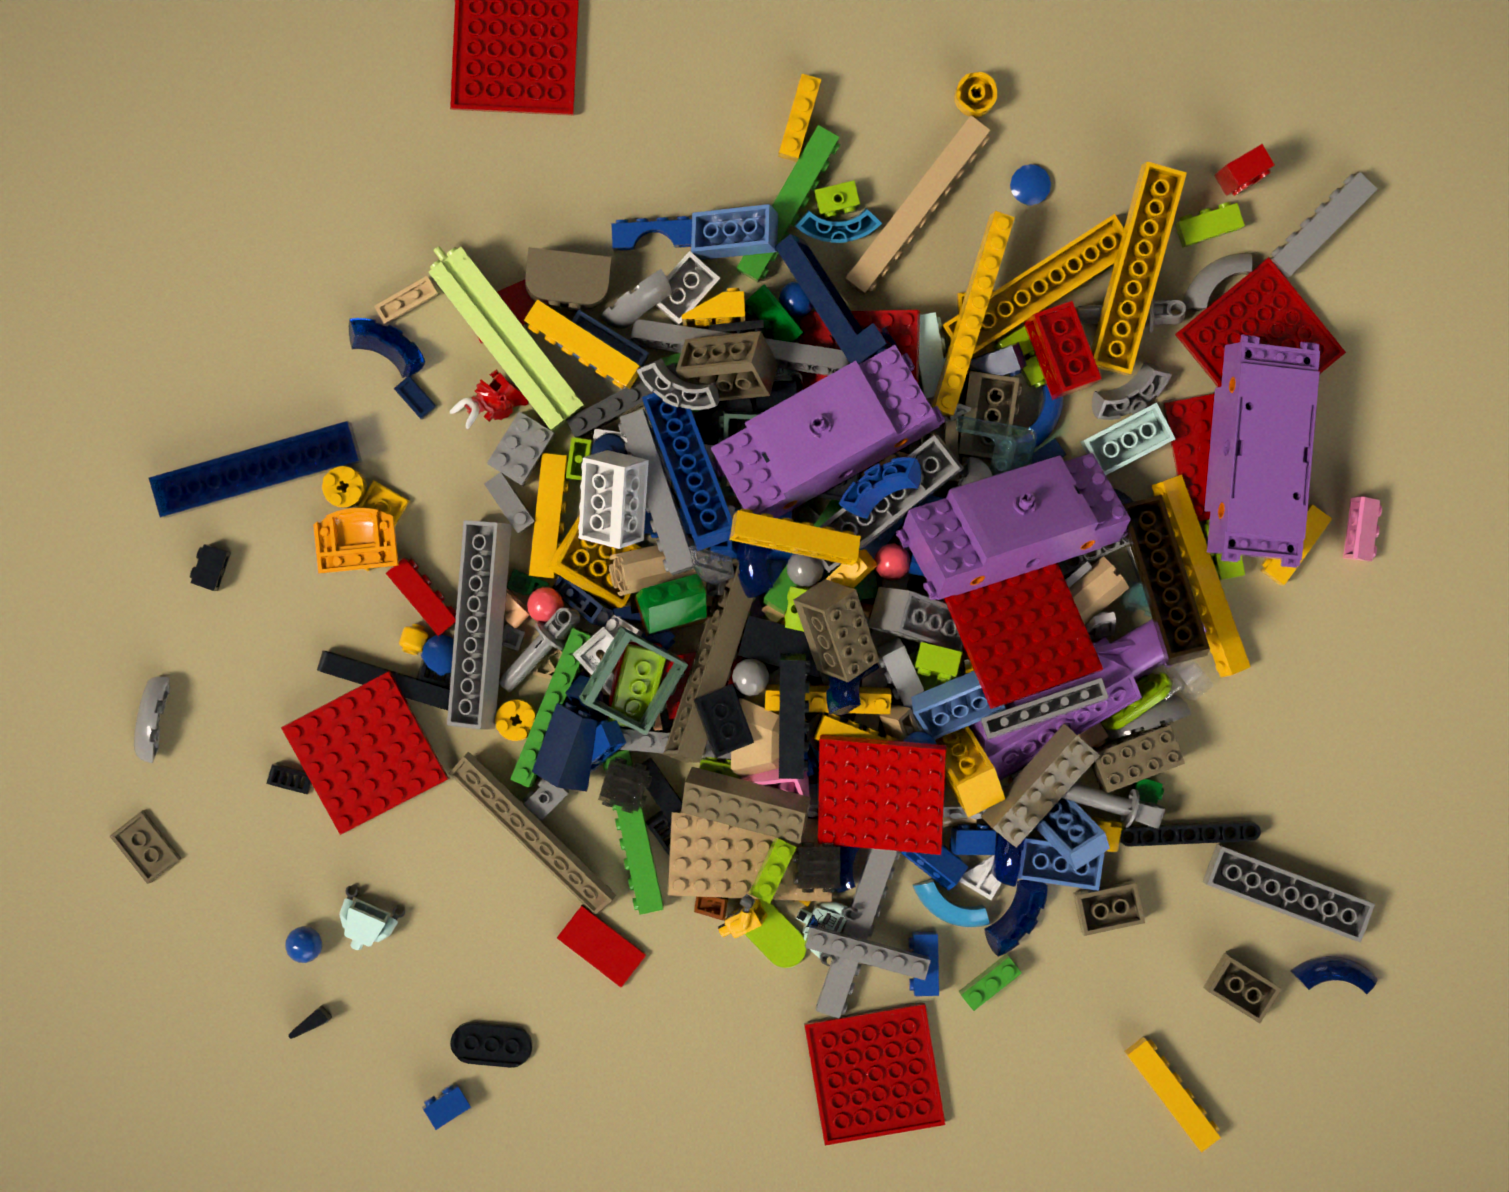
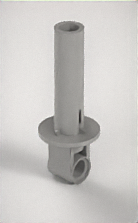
M1152 298L1146 320V326L1149 325V333L1153 332L1154 325H1177L1182 323L1186 313L1185 304L1180 300L1154 301ZM1103 305L1079 306L1081 324H1098ZM1177 309L1181 311V314L1174 315L1171 311Z
M560 608L547 623L537 621L535 627L539 636L499 678V684L506 691L512 692L553 647L563 650L566 644L564 638L580 622L579 612L575 609ZM567 613L569 614L568 622H566Z
M1075 783L1062 797L1063 799L1121 815V824L1126 828L1133 821L1159 828L1166 810L1165 807L1158 804L1139 800V791L1132 789L1127 797H1122Z

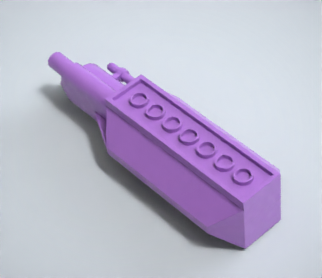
M1153 619L1112 643H1109L1106 637L1093 643L1103 666L1102 671L1006 704L1008 710L1102 678L1109 697L1106 701L990 740L986 738L981 721L969 725L972 733L995 767L999 781L1026 766L1063 724L1079 735L1142 698L1135 681L1144 675L1152 674V671L1161 665H1166Z

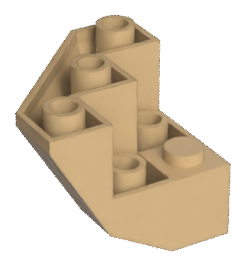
M740 698L739 702L754 743L731 752V770L739 777L778 769L779 715L771 711H765V708Z

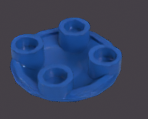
M1032 164L1024 165L1017 169L1010 183V189L1016 200L1027 206H1033L1045 200L1051 188V181L1047 172L1040 166Z
M436 635L428 639L423 647L422 659L428 668L438 675L442 676L446 673H451L454 639L446 635Z

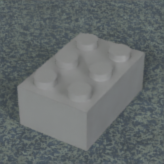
M519 411L486 464L524 486L542 458V453H545L556 434Z

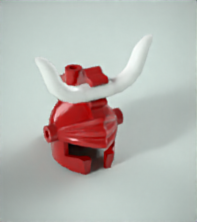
M496 369L489 374L494 378L489 385L480 379V383L476 385L477 389L474 391L477 395L460 400L450 410V414H454L465 407L467 413L470 414L466 421V429H469L480 412L487 411L483 417L489 422L492 419L502 420L508 418L513 413L514 407L528 405V400L519 388L508 382Z

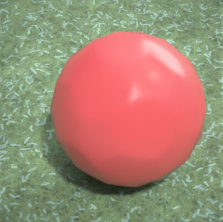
M893 543L882 546L874 558L878 564L875 569L884 579L890 581L898 580L909 572L911 557L908 551L901 545Z
M542 587L532 592L527 602L530 616L535 621L547 623L558 609L564 608L561 595L555 589L549 587Z

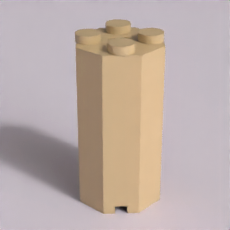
M688 538L697 568L674 576L670 571H666L663 560L666 558L664 552L659 551L658 545L611 555L610 560L614 559L613 564H609L612 584L615 589H620L621 592L617 593L619 596L639 592L646 587L697 573L701 577V573H705V564L701 561L700 556L701 550L697 551L693 539Z
M1104 556L1092 564V569L1069 587L1084 625L1130 588L1121 574L1115 571L1116 568Z

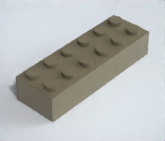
M1063 724L1003 791L1005 800L987 808L981 817L996 832L1017 848L1100 755L1067 725Z
M691 767L685 781L681 813L800 844L807 825L811 797Z

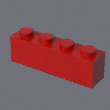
M404 557L398 562L399 566H393L386 572V575L433 631L440 636L455 624L456 610L452 605L448 607L444 602L446 599L439 590L435 591L431 587L432 581L426 574H420L417 570L419 568L418 564L412 558L409 560Z

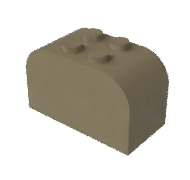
M529 247L525 277L526 291L535 302L538 299L551 309L559 310L561 306L568 307V311L577 312L581 309L596 308L604 301L607 294L611 257Z

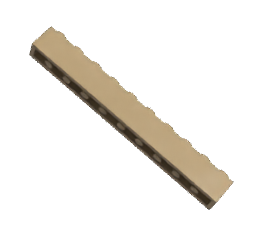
M973 116L968 118L847 275L845 281L863 295L867 291L869 293L873 291L877 285L875 280L878 276L883 277L890 269L888 263L892 259L894 261L897 260L903 252L900 250L904 243L908 245L915 236L912 233L915 228H921L927 221L925 215L929 210L934 212L940 204L937 201L942 194L946 196L953 187L950 185L954 178L958 180L965 170L962 167L966 162L971 163L977 156L975 151L979 145L983 148L990 137L987 135L990 129Z

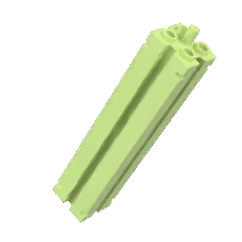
M440 246L435 248L433 251L439 260L430 266L429 274L550 430L554 432L566 423V419L584 409L585 405L462 247L458 249L454 247L446 254Z

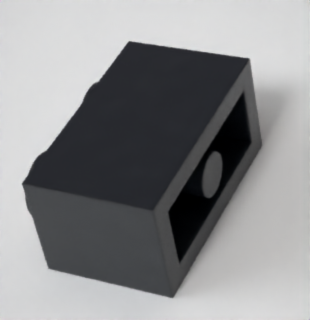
M208 544L200 547L196 556L198 559L197 565L192 568L190 578H192L190 583L212 591H218L231 552Z

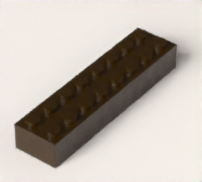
M1162 495L1123 504L1131 519L1127 526L1128 541L1166 665L1169 666L1208 656L1210 647Z

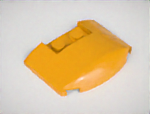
M349 508L330 513L320 523L317 521L313 524L318 574L399 566L394 516L371 508Z

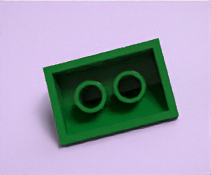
M765 284L745 301L747 306L745 311L751 318L755 316L757 320L773 321V330H766V333L768 332L772 340L795 343L802 337L803 331Z
M699 573L643 588L636 595L649 634L707 618L706 592Z

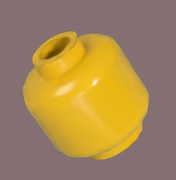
M412 624V626L404 627L399 640V645L402 647L403 652L417 655L423 651V647L429 637L423 631V626Z

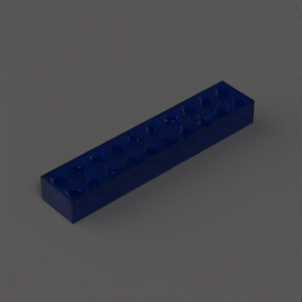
M345 421L149 477V482L160 518H168L326 473L336 467H347L361 463L362 458L352 424L349 421Z

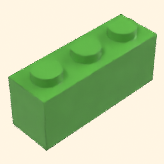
M1006 953L959 990V993L971 1009L975 1011L1022 974V972Z

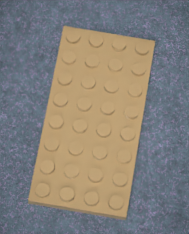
M671 812L668 895L743 898L749 893L776 837L685 813ZM808 818L800 844L781 839L795 846L796 850L772 900L832 902L834 845L818 844V819Z

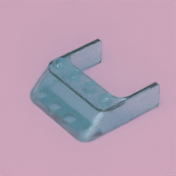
M962 416L956 418V431L987 436L994 441L995 446L989 468L992 476L1031 465L1037 440L1034 430ZM945 483L941 486V497L947 498L949 490L953 488V484Z

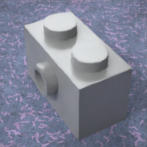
M544 779L537 784L540 788L535 793L531 790L523 798L525 801L524 806L531 813L535 814L540 821L569 793L567 789L557 788Z

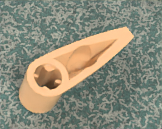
M506 588L504 618L511 626L518 628L530 614L527 607Z

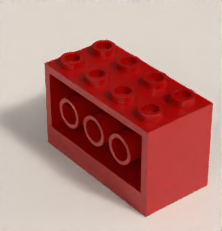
M1073 301L1035 313L1024 323L1052 400L1091 387L1102 379Z

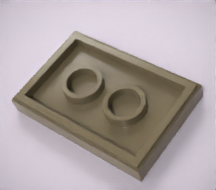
M143 810L110 835L113 842L147 884L181 859Z

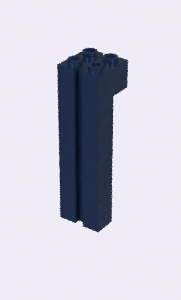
M790 234L775 246L850 363L857 361L859 365L893 345H896L897 349L899 348L886 327L880 329L877 328L875 323H872L866 329H862L804 239Z

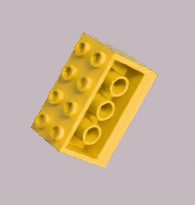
M969 726L935 739L937 745H947L945 780L968 818L1005 800L995 767Z

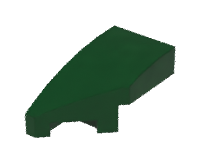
M513 569L507 589L523 595H529L539 588L548 587L549 583Z

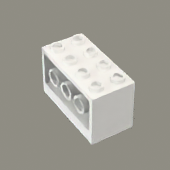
M609 450L583 457L581 466L582 482L580 485L581 502L579 505L580 521L578 524L579 539L618 549L644 540L649 460Z

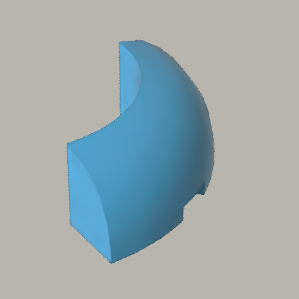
M867 208L858 215L841 221L822 219L807 210L795 227L817 240L844 243L870 234L882 222Z
M932 878L913 884L914 890L922 904L942 921L960 927L990 925L984 905L970 907L950 902L937 890Z

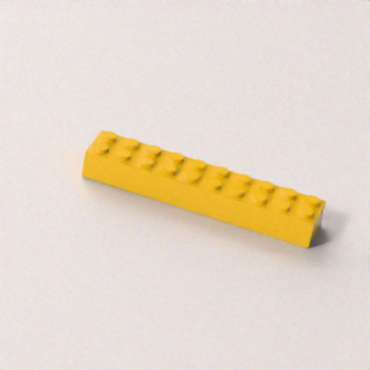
M1148 161L1141 165L1091 347L1098 368L1122 375L1132 374L1186 178V172Z
M1113 214L991 293L973 355L1028 320L1033 314L1042 311L1113 265L1124 230L1117 216ZM959 314L942 325L941 331L949 343L951 342Z

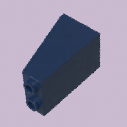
M566 702V704L557 703L532 772L557 788L587 792L597 720L590 716V712L582 709L578 710L576 704Z

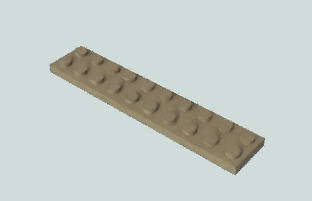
M469 751L449 772L466 791L594 915L615 898L616 894L612 889L605 885L595 872L590 870L578 856L573 854L567 845L553 834L551 829L547 828L535 814L531 813L524 806L523 802L517 799Z

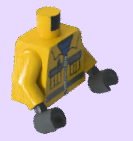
M746 894L740 901L742 907L728 914L724 920L725 923L718 926L721 936L726 937L732 934L734 938H737L760 927L768 915L759 899H754Z

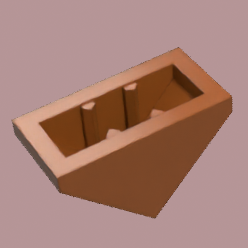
M696 896L694 912L725 920L728 898Z

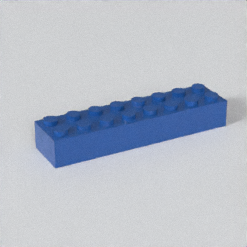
M655 393L642 397L647 416L697 551L730 540L732 518L691 409L672 406L664 402Z

